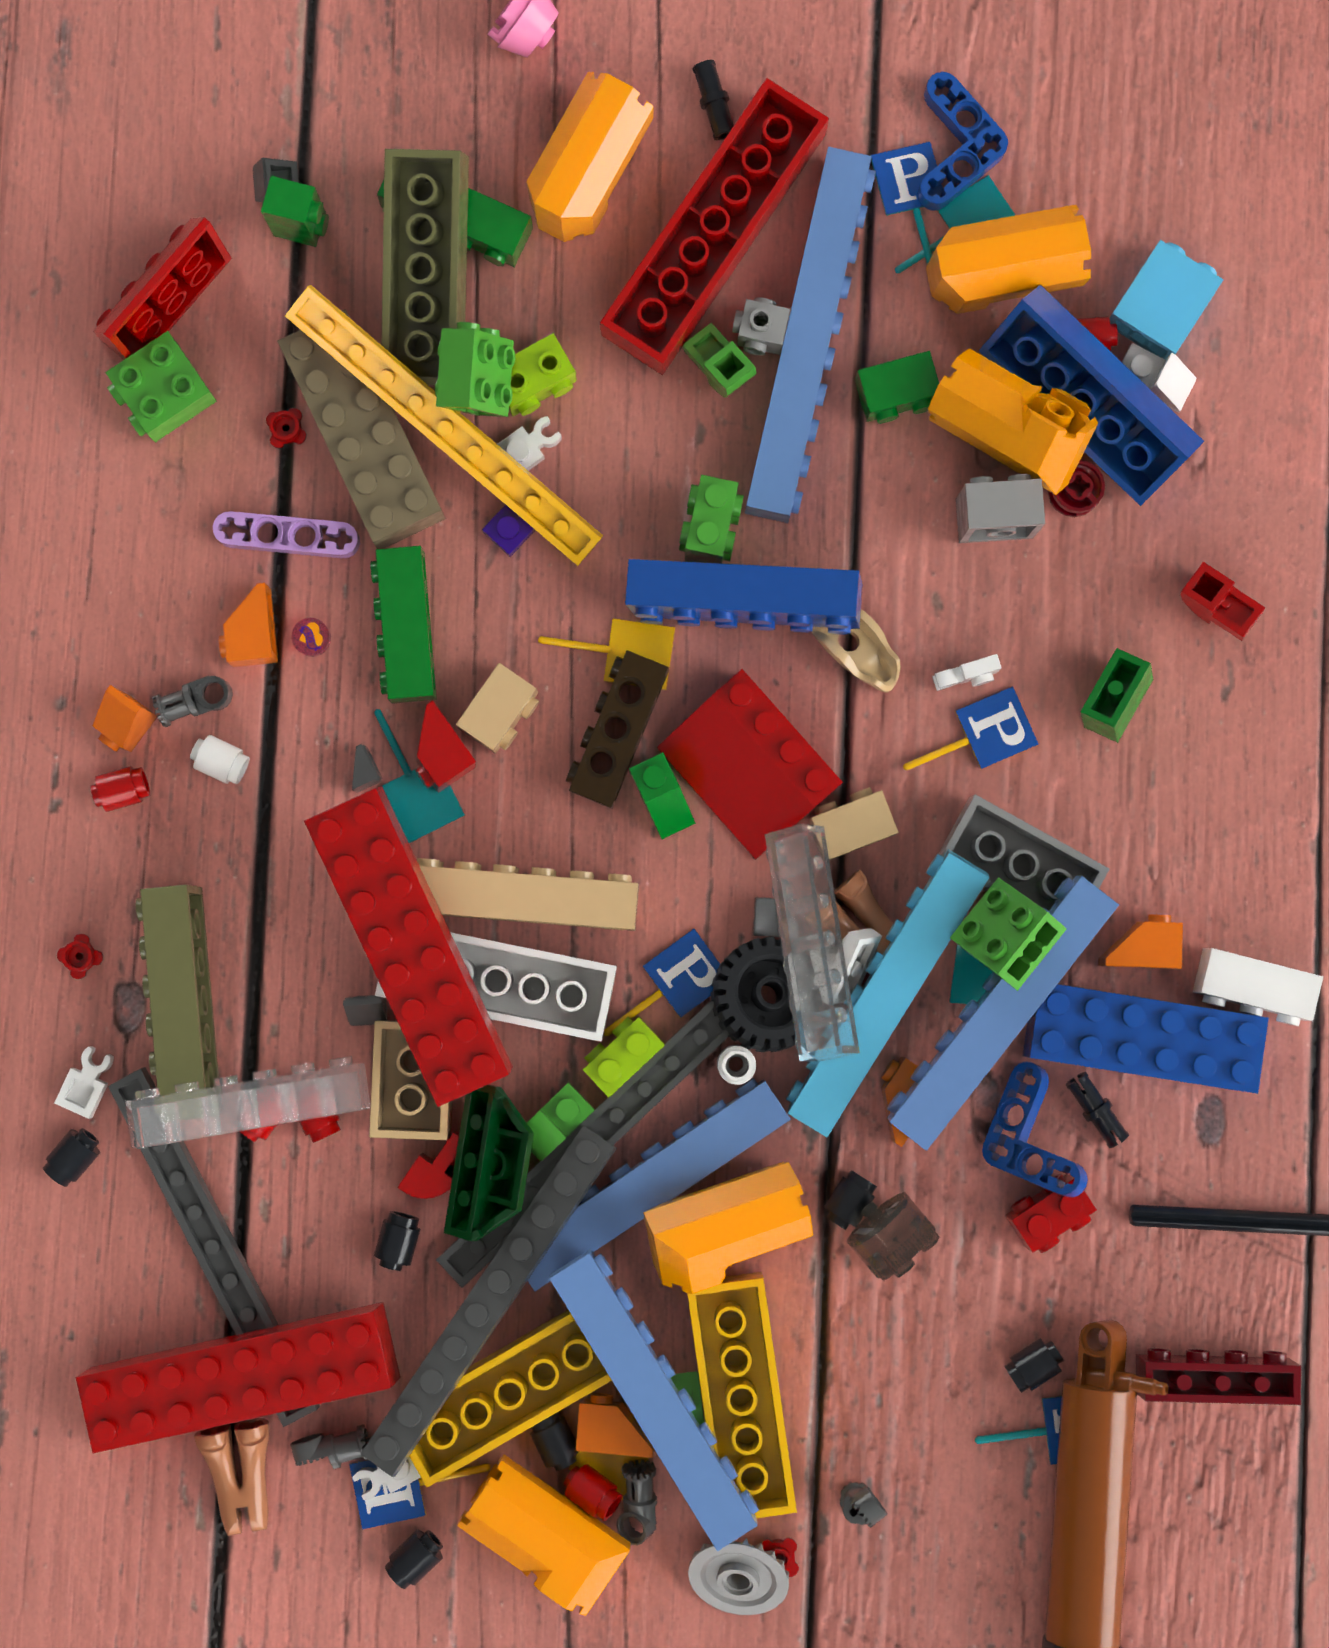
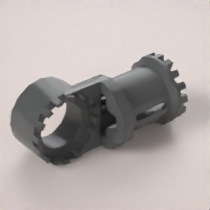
M206 676L183 685L182 690L163 697L159 694L153 696V707L157 709L155 713L160 712L157 717L160 719L162 726L168 727L171 726V721L190 714L195 717L212 710H223L230 704L233 692L230 684L224 679L216 676ZM212 683H219L224 691L223 698L216 704L208 703L204 695L205 689Z
M362 1424L357 1426L356 1431L336 1437L333 1434L326 1436L323 1433L313 1434L292 1442L290 1446L296 1466H301L302 1461L303 1465H306V1460L313 1463V1460L318 1461L319 1458L323 1459L328 1456L333 1469L341 1468L342 1463L360 1457L367 1460V1458L361 1455V1452L370 1438L366 1439L369 1434L365 1425Z
M641 1459L640 1463H638V1460H635V1464L633 1461H628L629 1464L625 1463L622 1466V1474L626 1479L627 1493L623 1496L624 1512L619 1516L616 1524L619 1535L631 1542L630 1545L637 1546L656 1530L655 1525L657 1524L655 1513L657 1496L653 1492V1477L656 1475V1467L653 1462L650 1463L649 1460L645 1462L643 1459ZM629 1517H634L641 1523L643 1533L635 1531V1528L631 1526Z
M850 1482L841 1490L840 1505L845 1518L850 1523L868 1524L871 1528L887 1515L884 1507L865 1483Z

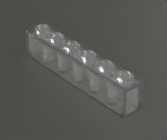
M798 824L765 834L766 856L770 865L772 895L776 904L778 933L781 937L784 957L783 968L787 976L790 996L789 1007L793 1016L796 1035L795 1046L798 1051L799 1061H826L858 1054L860 1051L824 826Z
M352 1056L329 1059L330 1067L315 1069L314 1062L291 1066L292 1073L277 1075L276 1069L253 1072V1080L238 1082V1075L214 1078L215 1086L199 1088L198 1081L174 1085V1093L162 1095L159 1093V1088L135 1091L136 1099L125 1100L131 1148L141 1149L371 1109L365 1063H353Z

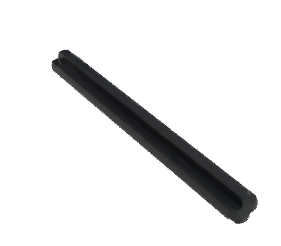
M1132 1205L1129 1210L1130 1224L1138 1227L1329 1236V1215L1149 1205Z

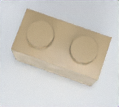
M498 663L456 723V726L495 754L500 747L506 750L518 733L514 730V727L521 717L527 720L539 704V700L535 698L538 694L537 688L501 663Z
M871 787L849 795L852 801L838 807L836 801L814 809L816 816L811 817L809 822L825 862L899 833L882 790L872 793Z

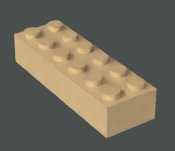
M417 858V862L442 916L635 931L639 884L631 883V875L608 874V881L594 880L593 872L570 871L569 878L556 877L557 871L548 868L532 867L531 874H519V868L511 865L493 864V871H481V865H478V863L455 861V868H444V862H440V860Z

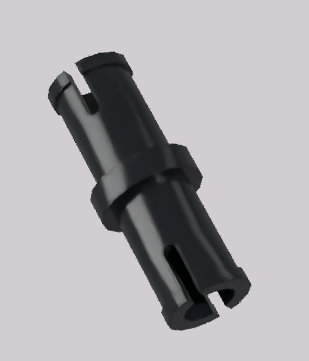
M705 60L697 63L692 68L702 96L699 102L701 109L707 112L714 140H723L734 126L727 105L729 96L728 92L722 89L715 61Z
M1087 1072L1077 1075L1078 1081L1084 1090L1081 1089L1074 1077L1066 1083V1087L1070 1089L1083 1108V1116L1086 1121H1092L1107 1143L1108 1148L1118 1145L1117 1139L1111 1130L1114 1131L1121 1143L1129 1137V1133L1110 1109L1112 1103L1108 1098L1103 1099L1088 1077Z

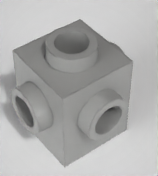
M757 297L754 301L746 299L744 311L736 310L732 328L733 333H738L737 346L744 347L743 350L753 355H765L766 352L781 355L790 309L776 306L775 301L767 298Z

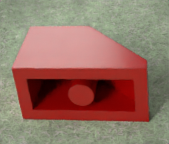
M432 700L426 704L417 752V764L419 767L415 769V772L426 788L433 785L439 793L475 769L476 761Z

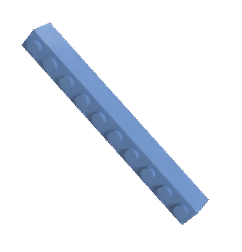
M828 146L745 514L788 523L791 513H799L803 492L796 491L799 477H807L811 456L804 455L807 441L815 442L819 420L812 418L815 405L823 406L828 384L820 382L823 369L831 371L836 349L829 347L831 334L839 335L844 313L838 312L837 307L840 298L847 300L852 277L845 276L847 263L855 264L860 242L854 241L853 237L855 228L863 229L868 206L861 205L864 192L871 193L876 171L869 169L872 156Z

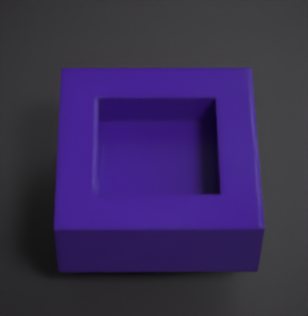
M506 504L482 529L483 533L509 557L536 531Z

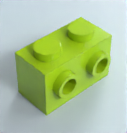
M554 333L515 354L510 386L512 389V402L509 406V412L512 417L519 413L525 416L534 412L541 406L540 401L551 395L557 398L566 394L573 388V383L577 381L576 371Z
M640 1016L634 1022L627 1017L612 1031L617 1037L606 1048L599 1043L584 1057L589 1064L583 1071L608 1098L665 1046V1043Z

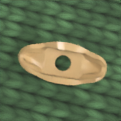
M861 609L860 629H851V635L857 641V648L854 651H846L839 645V634L828 633L827 627H813L812 634L822 647L853 676L886 693L891 691L896 685L900 673V659L890 648L879 625L865 611Z

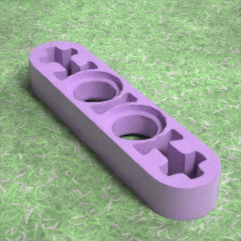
M229 511L218 515L213 523V533L216 539L229 548L349 558L358 551L360 546V537L355 528L348 523L339 521ZM230 521H234L238 528L249 529L248 522L251 521V541H247L248 536L245 533L239 532L233 533L232 539H228V535L222 531V528L229 527ZM268 523L276 525L278 528L277 538L271 543L261 542L258 538L261 526ZM302 527H310L315 531V540L309 546H299L295 541L296 532ZM322 529H327L326 535L328 537L335 538L340 537L341 531H346V535L352 539V542L345 543L344 549H339L336 542L325 541L326 548L322 549Z

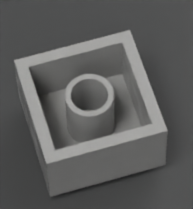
M1030 474L1011 475L1008 477V481L993 482V477L990 476L970 479V483H965L956 498L959 543L1033 539L1045 525L1042 479H1031Z

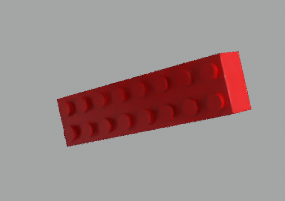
M766 78L601 320V336L663 376L682 348V345L687 341L826 136L829 118Z
M383 787L374 788L304 820L437 1107L508 1076L513 1066Z
M384 1302L97 1365L90 1367L75 1378L91 1449L94 1454L390 1389L401 1376Z

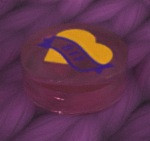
M305 618L299 621L293 628L292 642L295 648L303 655L315 657L323 654L328 649L331 642V634L328 627L322 621L316 618Z

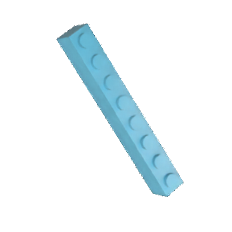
M949 849L944 856L937 854L929 865L926 874L931 877L924 889L917 886L906 903V907L911 910L903 922L896 919L885 938L890 941L883 955L879 952L874 954L865 970L870 976L863 987L859 984L855 985L845 1004L850 1006L843 1019L836 1016L825 1035L830 1038L823 1051L818 1048L814 1051L805 1067L810 1070L808 1076L803 1083L797 1080L786 1097V1100L791 1102L788 1114L825 1137H828L948 945L951 940L950 937L959 927L989 879L987 872Z

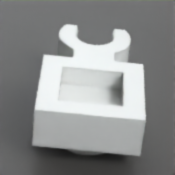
M545 416L535 423L534 431L529 435L521 426L497 445L529 471L545 459L540 449L556 446L562 437L559 432L555 433L552 437L542 435V430L550 424V419L548 416Z
M995 654L962 664L956 668L935 673V676H932L937 691L971 681L972 687L993 681V674L997 673L1002 667L998 655Z
M93 1046L87 1047L82 1053V1070L70 1068L54 1102L88 1119L93 1118L108 1086V1083L100 1080L99 1077L101 1073L110 1069L114 1061V1056L108 1054L104 1057L101 1065H95L92 1061V1055L96 1048Z
M410 1457L407 1458L395 1477L389 1476L379 1467L376 1469L371 1467L362 1468L352 1477L354 1482L363 1477L369 1478L372 1482V1489L362 1494L363 1500L373 1498L380 1491L383 1484H386L391 1494L421 1478Z

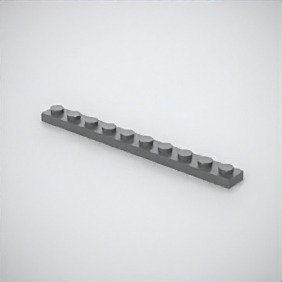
M710 1001L665 1043L662 1049L612 1096L603 1101L545 1159L541 1160L528 1172L522 1211L478 1241L471 1242L458 1238L436 1259L461 1288L494 1258L583 1125L611 1145H614L728 1038L729 1033L726 1029H721L718 1024L720 1022L718 1016H714L712 1010L714 1002Z
M146 1067L109 1085L108 1087L235 1334L238 1335L277 1326L278 1323L174 1121L160 1122V1115L154 1113L152 1094L153 1091H157V1088ZM320 1404L276 1414L283 1427L316 1411Z
M583 1125L373 1434L361 1455L389 1476L395 1477L595 1182L617 1149Z

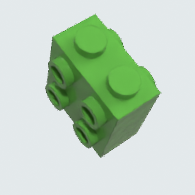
M457 322V329L442 328L441 341L438 345L439 371L438 380L435 384L436 406L475 416L508 417L509 406L512 402V389L510 386L512 367L515 363L514 341L500 337V330L480 328V324Z
M169 331L105 372L113 383L107 387L113 398L120 406L126 403L132 411L133 415L128 417L132 426L140 436L147 433L155 443L217 402Z
M701 475L699 486L691 485L687 515H692L691 522H683L679 541V551L685 552L684 562L722 564L723 560H731L736 532L729 531L730 525H738L744 495L737 494L739 482Z
M998 877L961 922L950 939L1018 991L1067 928L1048 911Z

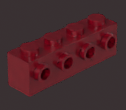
M1150 1348L1147 1354H1136L1137 1376L1156 1379L1168 1385V1393L1166 1395H1150L1137 1392V1395L1147 1402L1301 1405V1365L1287 1358V1353L1263 1351V1357H1248V1352L1225 1350L1224 1356H1210V1351L1187 1349L1186 1355H1171V1350Z

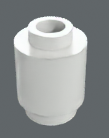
M208 735L205 740L199 738L190 754V759L194 760L193 768L226 784L229 782L238 784L244 776L250 761V757L244 755L242 749L212 735Z
M731 1045L719 1054L717 1069L725 1081L740 1085L748 1082L753 1077L756 1071V1060L747 1048L740 1045ZM732 1057H740L742 1059L743 1067L739 1071H732L729 1068V1060Z

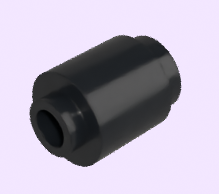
M83 1128L79 1132L70 1129L46 1157L47 1163L43 1170L51 1179L64 1187H67L71 1181L76 1182L100 1154L99 1149L96 1147L99 1144L98 1139Z
M851 1170L847 1178L844 1176L841 1178L825 1204L824 1208L830 1211L826 1218L845 1230L849 1224L857 1228L875 1198L872 1194L877 1186Z
M390 1211L388 1219L383 1220L374 1256L380 1259V1266L401 1271L403 1265H411L421 1230L417 1227L419 1218L402 1212Z
M1040 1338L1010 1357L1012 1361L1004 1367L1022 1393L1028 1388L1033 1391L1062 1372L1058 1364L1063 1362L1064 1359L1052 1341L1044 1344Z
M557 1412L531 1427L533 1431L530 1435L546 1468L554 1466L556 1471H560L577 1461L575 1455L579 1451H576V1439L565 1416H560Z
M416 1530L389 1556L390 1561L385 1565V1569L390 1578L399 1587L406 1589L410 1584L416 1585L443 1559L440 1552L443 1545L431 1531L427 1530L424 1533L421 1530Z

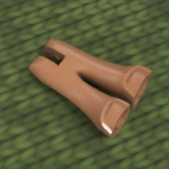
M859 869L835 889L833 894L867 929L872 928L882 935L876 952L883 955L890 943L885 938L893 923L878 904L866 876ZM833 896L826 898L807 918L815 927L842 942L848 932L861 930Z
M266 1419L244 1420L234 1426L242 1466V1484L238 1483L231 1424L203 1429L194 1435L196 1446L204 1457L214 1482L220 1516L227 1536L242 1533V1511L240 1510L242 1507H248L247 1512L252 1532L267 1529L268 1500L265 1462L269 1440V1421Z

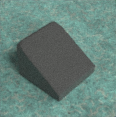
M261 158L253 166L255 201H264L271 176L299 183L297 161Z
M362 744L356 746L352 790L358 793L382 782L381 779H383L369 749Z
M756 897L753 936L790 938L793 900Z
M369 995L348 997L343 1000L345 1013L351 1026L374 1025L375 1021L387 1020L386 998Z

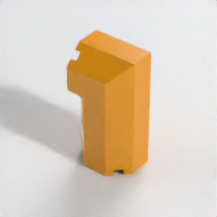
M587 72L526 181L538 229L563 242L573 240L575 236L582 234L587 236L595 233L608 209L610 195L654 118V107L648 101L642 106L637 101L640 93L634 87L608 73H600L598 78L595 79L594 72Z
M1075 204L951 227L936 247L926 266L931 297L939 302L943 301L950 306V310L960 314L986 309L990 303L1025 297L1039 285L1043 286L1048 292L1084 286L1091 278V269L1083 270V261L1091 259V247L1083 215L1075 216L1079 210L1078 206Z
M970 348L960 354L951 365L957 371L950 377L944 375L937 386L928 407V413L931 414L929 420L1019 474H1030L1031 479H1042V487L1057 495L1068 485L1098 425L1095 417L1092 420L1088 417L1091 412L1088 404L1062 389L1052 388L1049 394L1040 393L1043 386L1030 384Z
M780 1162L667 1201L643 1212L652 1262L662 1285L672 1288L673 1283L682 1286L683 1292L695 1294L722 1284L726 1277L725 1270L728 1266L731 1268L732 1264L813 1236L811 1214L808 1205H802L800 1195L804 1193L790 1163Z
M505 1454L500 1457L498 1464H495L470 1501L473 1505L468 1512L464 1510L457 1524L459 1528L521 1570L526 1577L532 1571L538 1577L534 1582V1586L540 1592L569 1611H573L576 1605H579V1614L584 1616L587 1615L629 1553L631 1544L627 1539L598 1519H594L571 1500Z

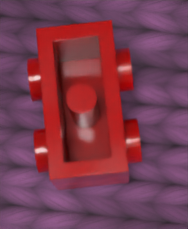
M1069 1174L1054 1176L1063 1180L1065 1185H1072L1075 1177ZM1044 1188L1033 1197L1027 1195L1016 1201L1011 1206L1012 1211L1007 1213L1005 1217L1028 1250L1033 1253L1039 1250L1040 1253H1043L1057 1245L1060 1241L1058 1236L1068 1229L1074 1232L1087 1225L1092 1220L1089 1215L1097 1211L1085 1191L1076 1197H1066Z

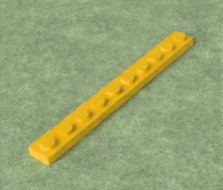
M312 285L307 286L285 317L578 566L601 540L603 535L458 411L437 407L435 391L317 289Z

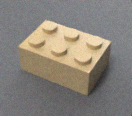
M390 1020L375 1021L369 1137L448 1140L451 1136L453 1101L437 1107L398 1022Z

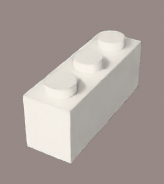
M1203 948L1193 993L1204 995L1202 1000L1204 1003L1225 1007L1226 1001L1240 1004V1012L1262 1016L1263 1011L1277 1014L1276 1021L1299 1026L1300 1020L1313 1021L1323 976L1214 948Z

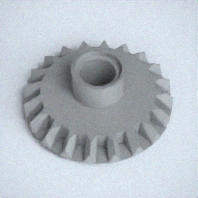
M747 1538L743 1542L733 1541L718 1552L713 1544H703L700 1551L694 1552L692 1561H690L688 1576L693 1590L706 1603L727 1613L738 1615L765 1613L780 1605L788 1593L789 1572L785 1570L784 1561L776 1559L775 1551H764L762 1543L755 1546L749 1544Z

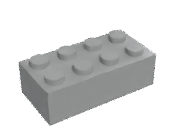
M976 794L967 800L938 853L944 856L949 849L987 872L989 879L982 891L986 892L999 877L1048 911L1058 900L1054 893L1067 877L1073 880L1076 876H1083L1099 889L1109 871L1108 867Z

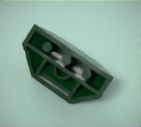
M488 1084L465 1096L444 1233L471 1242L478 1241L522 1211L534 1133L501 1087Z

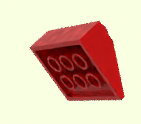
M205 217L191 218L185 226L180 225L170 236V243L161 253H156L149 259L145 266L146 271L137 281L130 282L122 291L121 300L115 307L106 310L99 317L96 324L97 327L93 332L123 360L165 332L170 331L232 259L212 224Z
M743 669L711 695L657 746V749L664 753L669 763L755 860L843 783Z

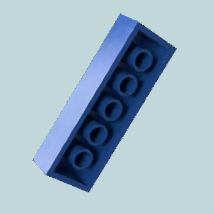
M1041 285L1017 304L979 349V352L984 357L1030 384L1043 386L1040 393L1049 394L1052 388L1062 389L1088 404L1091 409L1088 417L1090 420L1095 417L1098 425L1084 452L1140 506L1204 442L1200 436Z
M629 559L625 605L636 617L641 618V623L658 625L663 624V619H677L678 625L695 627L700 626V621H715L716 627L732 629L737 628L738 623H752L753 629L766 631L775 630V625H789L790 631L802 633L813 632V627H827L828 633L847 635L851 634V629H860L863 584L859 570Z
M1057 984L1027 1022L1023 1056L1258 1094L1269 1018Z

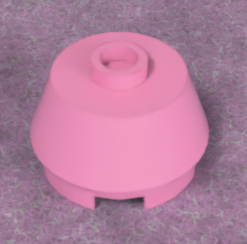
M510 0L495 21L500 26V29L498 30L493 26L487 35L498 43V48L527 58L536 46L543 49L553 36L555 30L551 28V25L559 12L551 0Z

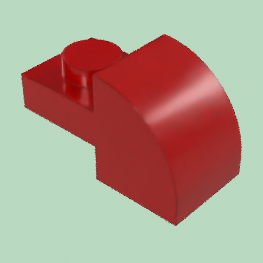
M1202 562L1180 593L1183 602L1206 623L1210 624L1212 621L1242 641L1263 614L1265 607L1235 588L1234 581L1205 562Z
M455 1130L435 1160L424 1153L420 1154L397 1188L412 1197L421 1199L438 1197L451 1189L453 1173L448 1169L450 1166L454 1167L460 1131Z

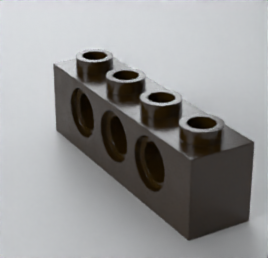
M626 650L624 658L616 657L609 677L614 679L610 692L602 691L594 711L600 714L595 728L588 726L581 741L580 747L586 749L581 762L574 760L567 775L566 782L571 783L570 792L613 809L669 673V667ZM627 684H635L641 689V697L635 703L627 704L620 699V691ZM615 718L623 720L627 725L626 733L618 739L610 738L605 731L607 723ZM599 753H606L612 758V767L604 774L595 773L591 767L593 757Z

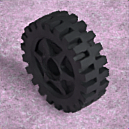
M775 937L753 939L733 950L717 969V974L712 982L711 1002H714L712 1010L714 1016H718L720 1020L718 1024L721 1029H726L729 1033L728 1037L734 1042L739 1041L742 1043V1047L747 1049L753 1048L756 1052H777L788 1049L810 1035L818 1026L817 1023L822 1019L825 1012L823 1007L827 1004L818 969L812 962L815 958L810 953L805 954L802 951L803 947L797 943L792 945L789 944L790 940L784 938L777 940ZM762 986H769L775 991V1004L767 1003L762 998Z

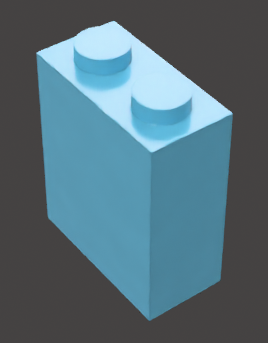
M1160 240L1109 317L1110 324L1116 323L1118 333L1145 350L1166 360L1171 353H1177L1224 279L1217 276L1216 270L1210 265L1203 262L1197 263L1187 257L1185 251L1180 246Z

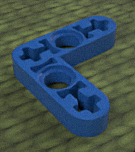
M938 72L930 77L924 91V100L962 143V146L929 172L919 186L917 193L919 202L923 207L932 211L946 207L998 164L1008 147V138L1004 131L957 78L947 72ZM936 88H948L947 97L944 94L935 95ZM958 99L959 102H957V103L953 106L952 110L949 111V110H948V107H949L950 103L954 104L955 101ZM960 111H969L974 115L976 123L971 127H964L958 123L956 114ZM985 141L988 144L993 141L997 143L995 150L989 149L979 159L977 154L981 152ZM960 160L967 161L971 165L973 173L968 177H961L953 170V164ZM946 177L949 183L945 185L941 195L935 194L931 197L928 194L930 186L934 189L944 182Z
M1032 1062L1019 1063L1010 1074L983 1143V1157L993 1167L1066 1197H1076L1087 1186L1088 1178L1084 1168L1075 1162L1027 1143L1048 1089L1049 1076L1046 1070ZM1025 1075H1032L1036 1078L1034 1086L1023 1082ZM1017 1093L1029 1097V1102L1015 1098ZM1020 1105L1024 1111L1023 1120L1018 1125L1011 1126L1008 1122V1112L1014 1106ZM1003 1129L1016 1133L1015 1138L1002 1134ZM997 1146H1004L1008 1150L1006 1157L996 1153ZM1038 1154L1043 1161L1042 1169L1036 1175H1030L1026 1169L1027 1161L1032 1155ZM1056 1169L1066 1174L1070 1173L1072 1177H1075L1073 1184L1065 1185L1063 1180L1051 1176L1053 1170Z

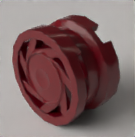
M1080 460L1068 485L1057 495L1048 491L1050 503L1056 511L1064 516L1074 518L1084 516L1092 511L1102 499L1105 490L1104 477L1095 465L1088 461Z

